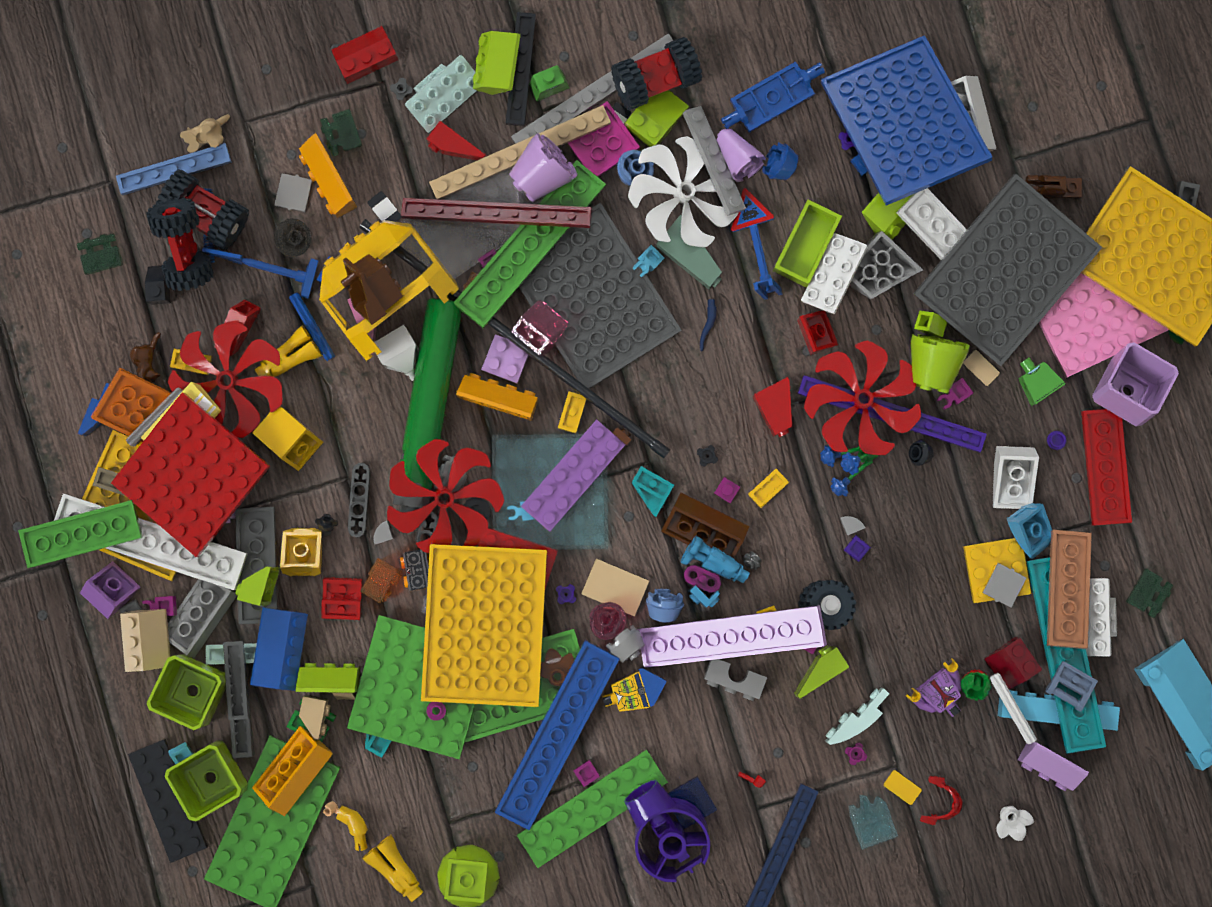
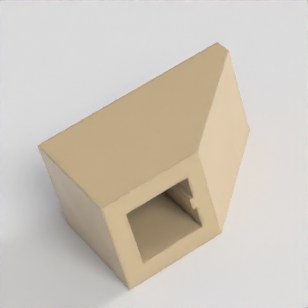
M303 696L299 717L313 738L319 740L321 736H325L327 724H324L325 716H329L331 705H328L329 700Z

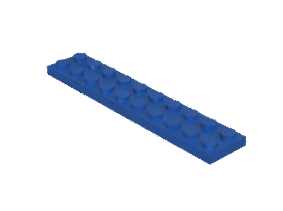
M586 640L584 641L495 809L496 814L530 830L619 661L618 657Z

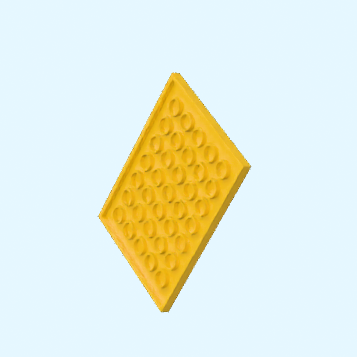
M1130 166L1086 232L1103 248L1081 273L1193 346H1198L1212 324V218Z
M430 544L421 701L539 707L547 550Z

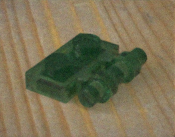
M350 109L333 114L334 122L329 123L327 118L320 120L322 125L321 131L325 134L326 146L332 156L339 154L337 147L342 145L345 152L363 146ZM337 129L339 135L337 139H334L332 131Z
M114 233L109 235L102 234L100 237L91 240L87 238L83 242L77 243L79 251L83 249L87 251V254L80 256L85 275L123 265L119 247H111L109 243L116 241ZM103 245V250L94 252V246Z
M1144 569L1126 602L1142 612L1146 610L1147 606L1150 607L1148 616L1155 618L1157 613L1161 612L1162 604L1166 597L1169 598L1173 584L1166 582L1164 587L1160 586L1163 578L1148 569ZM1157 591L1159 595L1156 601L1153 602L1151 599Z

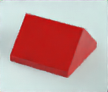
M821 310L802 315L798 318L797 322L810 356L838 345L826 311Z

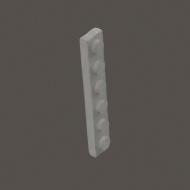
M698 106L685 110L682 114L727 216L744 211L746 209L702 107Z

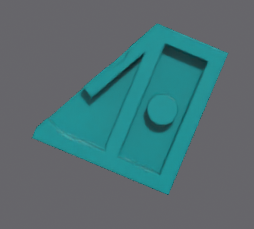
M642 466L632 481V485L653 516L657 517L674 484Z

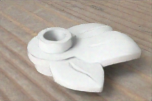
M1005 806L1000 811L1001 820L997 824L996 831L1001 839L1010 835L1014 840L1022 841L1026 835L1025 826L1033 824L1034 820L1026 810H1017L1014 806Z

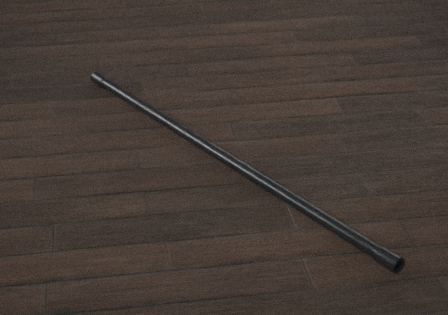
M365 219L359 228L368 233L371 230L369 227L372 223ZM400 245L392 251L421 274L428 268ZM458 290L455 294L449 293V295L456 300L462 292ZM495 317L488 322L489 326L643 441L663 459L671 449L653 438Z

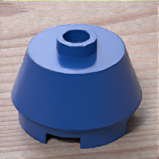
M778 142V146L773 145L767 153V166H763L762 171L765 175H768L769 179L787 180L797 168L798 155L786 143L781 144Z

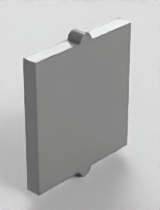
M282 173L274 205L287 208L289 211L306 212L312 180L299 177V175L293 176Z
M997 563L982 593L995 599V602H1001L1011 608L1026 577L1015 572L1013 568L1009 569Z

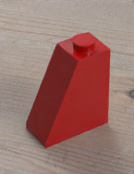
M245 299L230 308L224 322L238 321L248 329L234 338L230 349V356L238 352L261 310L260 307Z
M787 377L752 396L773 437L778 435L780 438L790 433L788 429L792 427L790 380Z

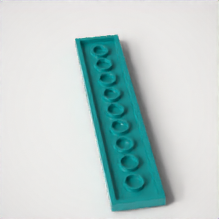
M1050 558L1027 561L1051 680L1062 661L1092 677L1086 649L1047 646ZM1058 683L1056 686L1078 700L1082 696L1061 683ZM1093 689L1081 712L1076 710L1075 706L1054 695L1066 754L1106 747L1095 690Z

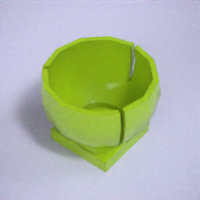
M472 844L453 848L442 858L437 871L439 890L444 895V899L459 907L482 906L494 896L499 884L498 879H500L498 864L487 850Z

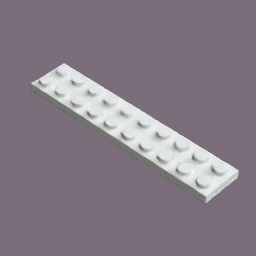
M63 494L54 521L104 508V506ZM138 518L143 538L106 548L231 590H236L248 553L210 542L201 555L195 557L161 526Z

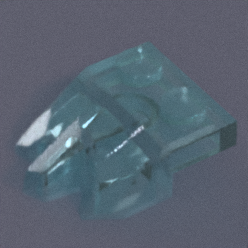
M859 795L860 808L849 805L851 823L861 850L898 837L888 806L878 796L875 798L874 803L871 804L866 795Z

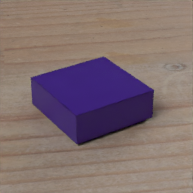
M855 535L843 551L859 562L871 547Z

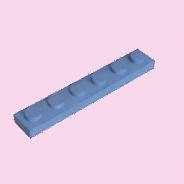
M223 143L216 148L210 147L117 175L116 179L120 193L126 195L165 183L179 169L192 175L232 163L227 145Z

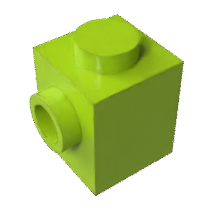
M919 311L914 329L926 335L943 337L947 321L934 312Z

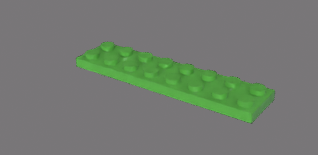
M646 749L532 824L530 830L524 829L518 833L517 837L536 867L539 868L627 810L624 800L636 788L651 780H657L661 786L668 782Z

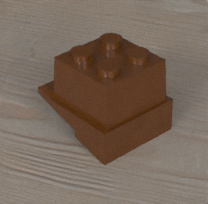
M368 254L354 264L347 258H344L343 262L347 277L340 282L344 288L350 285L348 292L353 308L373 325L387 314L385 312L403 297L400 292L401 286L395 278L392 279L390 276L391 270L378 257L374 258Z

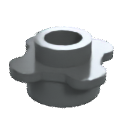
M400 78L396 84L390 86L391 92L395 93L398 100H403L413 91L412 87L406 83L405 78Z
M750 551L742 557L744 564L748 568L757 570L760 567L761 559L756 553Z

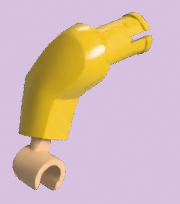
M334 801L327 803L323 813L326 816L336 813V819L346 824L350 834L354 836L355 849L359 851V846L361 851L367 849L368 845L365 834L368 829L360 814L345 806H341L339 809Z

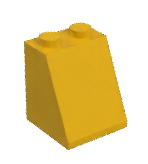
M281 406L276 411L269 412L253 431V434L279 458L298 471L323 443L321 439Z

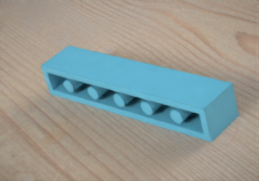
M1009 690L1026 720L1060 724L1054 695L1044 694V698L1037 697V693L1025 692V696L1017 695L1018 691ZM999 696L998 716L1012 718ZM1102 701V705L1097 704L1102 728L1118 731L1120 707L1114 706V702Z

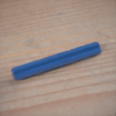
M298 293L292 294L289 299L326 361L333 359L335 355L301 296Z

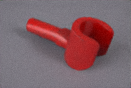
M739 772V777L748 780L758 788H761L766 783V780L760 775L754 779L749 775Z

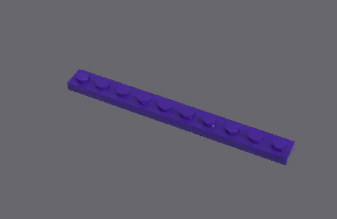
M805 375L798 390L799 395L807 397L808 391L813 385L825 384L850 395H855L852 390ZM860 395L859 401L862 404L868 403V398L865 395ZM877 398L873 400L874 403L890 410L900 412L910 410ZM854 402L827 403L845 410L854 406ZM871 406L868 408L870 418L885 422ZM858 409L856 413L862 415L863 409ZM921 413V418L911 429V431L979 453L982 451L987 435Z

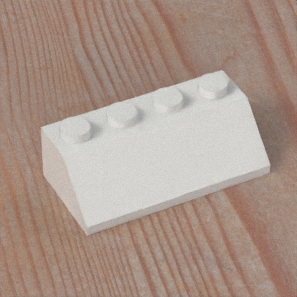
M964 76L952 81L951 83L989 152L996 150L978 76Z

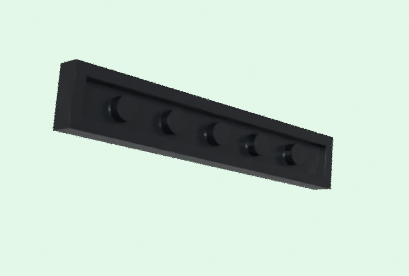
M517 12L515 33L521 35L513 87L508 94L506 125L525 127L536 14Z

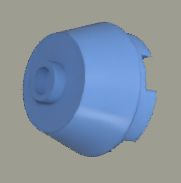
M638 150L627 151L618 160V176L628 186H631L632 180L637 175L646 174L653 176L654 163L646 162L639 164L638 159L641 151Z
M655 589L654 593L649 592L648 598H646L649 616L656 621L664 623L677 620L684 606L683 595L680 593L677 595L671 594L669 589Z

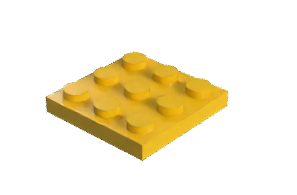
M1015 538L963 546L973 603L995 600L982 592L997 563L1009 569L1013 568L1015 572L1026 577L1018 596L1031 594L1024 550Z

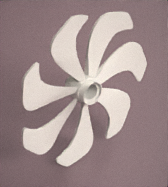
M686 136L675 141L687 154V170L684 182H681L675 158L669 148L664 145H656L642 150L638 163L653 162L666 172L676 186L675 188L656 177L646 174L637 175L632 180L628 198L635 208L638 207L643 196L647 194L664 193L674 195L673 199L656 206L647 214L645 222L652 235L658 241L670 242L671 239L666 231L667 219L678 203H684L681 220L682 240L690 246H709L715 237L703 233L698 228L688 202L692 200L718 227L728 226L738 213L727 216L724 207L709 204L694 196L695 192H717L711 178L696 186L691 182L704 165L694 139ZM682 189L685 190L688 195L683 194Z

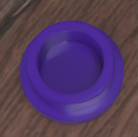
M1053 431L1047 436V444L1053 450L1062 449L1066 445V436L1060 431Z

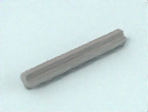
M176 388L126 439V442L130 446H136L142 440V435L183 390Z

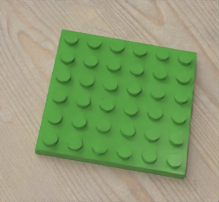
M379 615L347 728L460 759L475 704L442 702L446 707L445 716L438 721L430 719L426 710L431 702L421 701L425 627ZM434 707L433 713L436 715L439 714L440 709L438 707Z

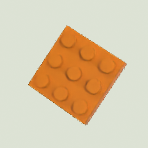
M119 368L92 413L91 418L130 436L171 392Z

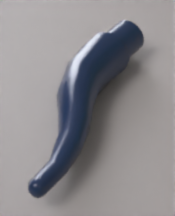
M715 299L708 300L707 321L700 338V351L704 350V341L716 320L717 307L715 306Z

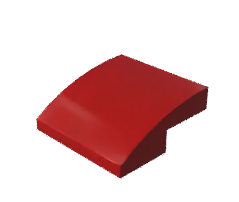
M324 577L321 619L360 620L362 579Z

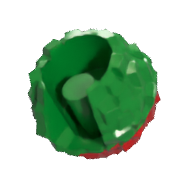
M980 669L970 670L961 680L962 692L965 693L967 698L974 699L975 701L985 699L992 688L989 676Z

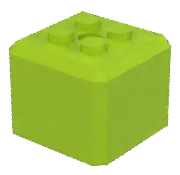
M185 654L171 656L167 658L147 701L148 709L192 730L205 727L210 724L226 689L225 673ZM191 685H195L198 688L196 696H191L188 692Z
M219 740L170 767L165 773V779L188 819L195 822L242 795L248 786L245 777L226 744ZM208 772L216 775L215 782L210 783L206 780Z

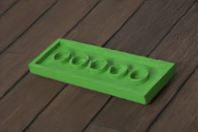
M132 500L18 530L27 568L143 538L135 504Z

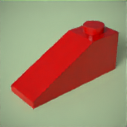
M441 121L426 138L429 143L428 147L435 153L439 151L444 155L477 161L486 157L483 152Z

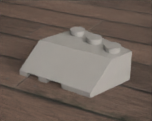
M880 231L866 244L868 248L854 274L850 286L869 299H872L923 269L883 231Z

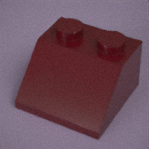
M1014 637L984 658L992 672L1001 675L1008 689L1027 681L1042 670L1020 637Z

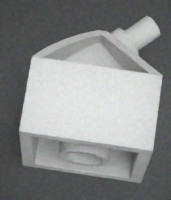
M402 325L375 341L382 351L377 356L386 369L405 373L413 381L415 375L414 366L419 348L407 328Z

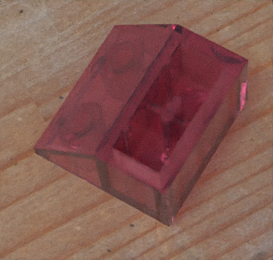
M538 300L521 316L511 332L540 356L549 353L569 323L542 300Z

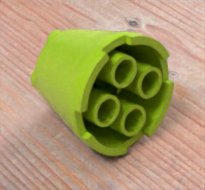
M912 334L911 361L913 382L924 390H932L933 388L938 389L939 392L949 393L968 354L970 345L935 336L921 334L916 336Z

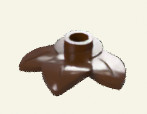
M549 648L545 656V662H541L540 676L547 678L554 686H561L574 662L572 653L562 657L558 651ZM555 673L561 674L560 680L554 678Z

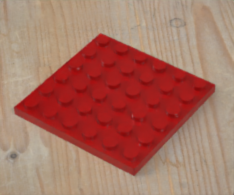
M182 392L116 475L111 484L132 500L135 505L191 554L199 557L270 468V465L186 393Z

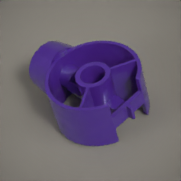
M657 780L644 783L625 798V805L636 826V856L642 868L649 875L661 881L677 882V877L689 870L693 873V867L702 862L705 865L710 852L709 831L705 817L696 806L683 799L671 798ZM667 812H678L690 816L699 823L704 832H685L683 826L679 822L672 821ZM647 822L651 824V828L659 841L660 854L656 862H653L645 855L638 841L640 833ZM670 836L679 838L675 843L665 841ZM686 846H703L701 855L680 868L663 866L667 858L678 859L680 863L689 858Z

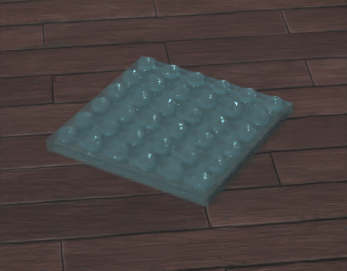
M583 434L492 435V479L498 482L504 496V503L501 509L495 512L493 507V529L554 549H608L607 467L550 532L535 519L523 521L522 516H518L515 520H509V517L515 516L516 512L514 509L507 510V507L516 506L520 508V502L527 500Z

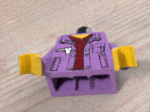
M951 658L952 663L950 665H947L946 662L943 663L946 669L941 668L917 689L912 688L914 691L912 696L906 694V697L919 709L930 713H941L946 709L951 717L961 711L955 703L961 697L959 693L961 691V681L957 670L958 664L953 658Z

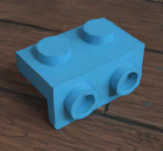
M696 585L689 590L691 593L689 597L696 604L701 603L706 608L708 606L713 607L720 600L718 598L720 595L718 591H715L708 598Z

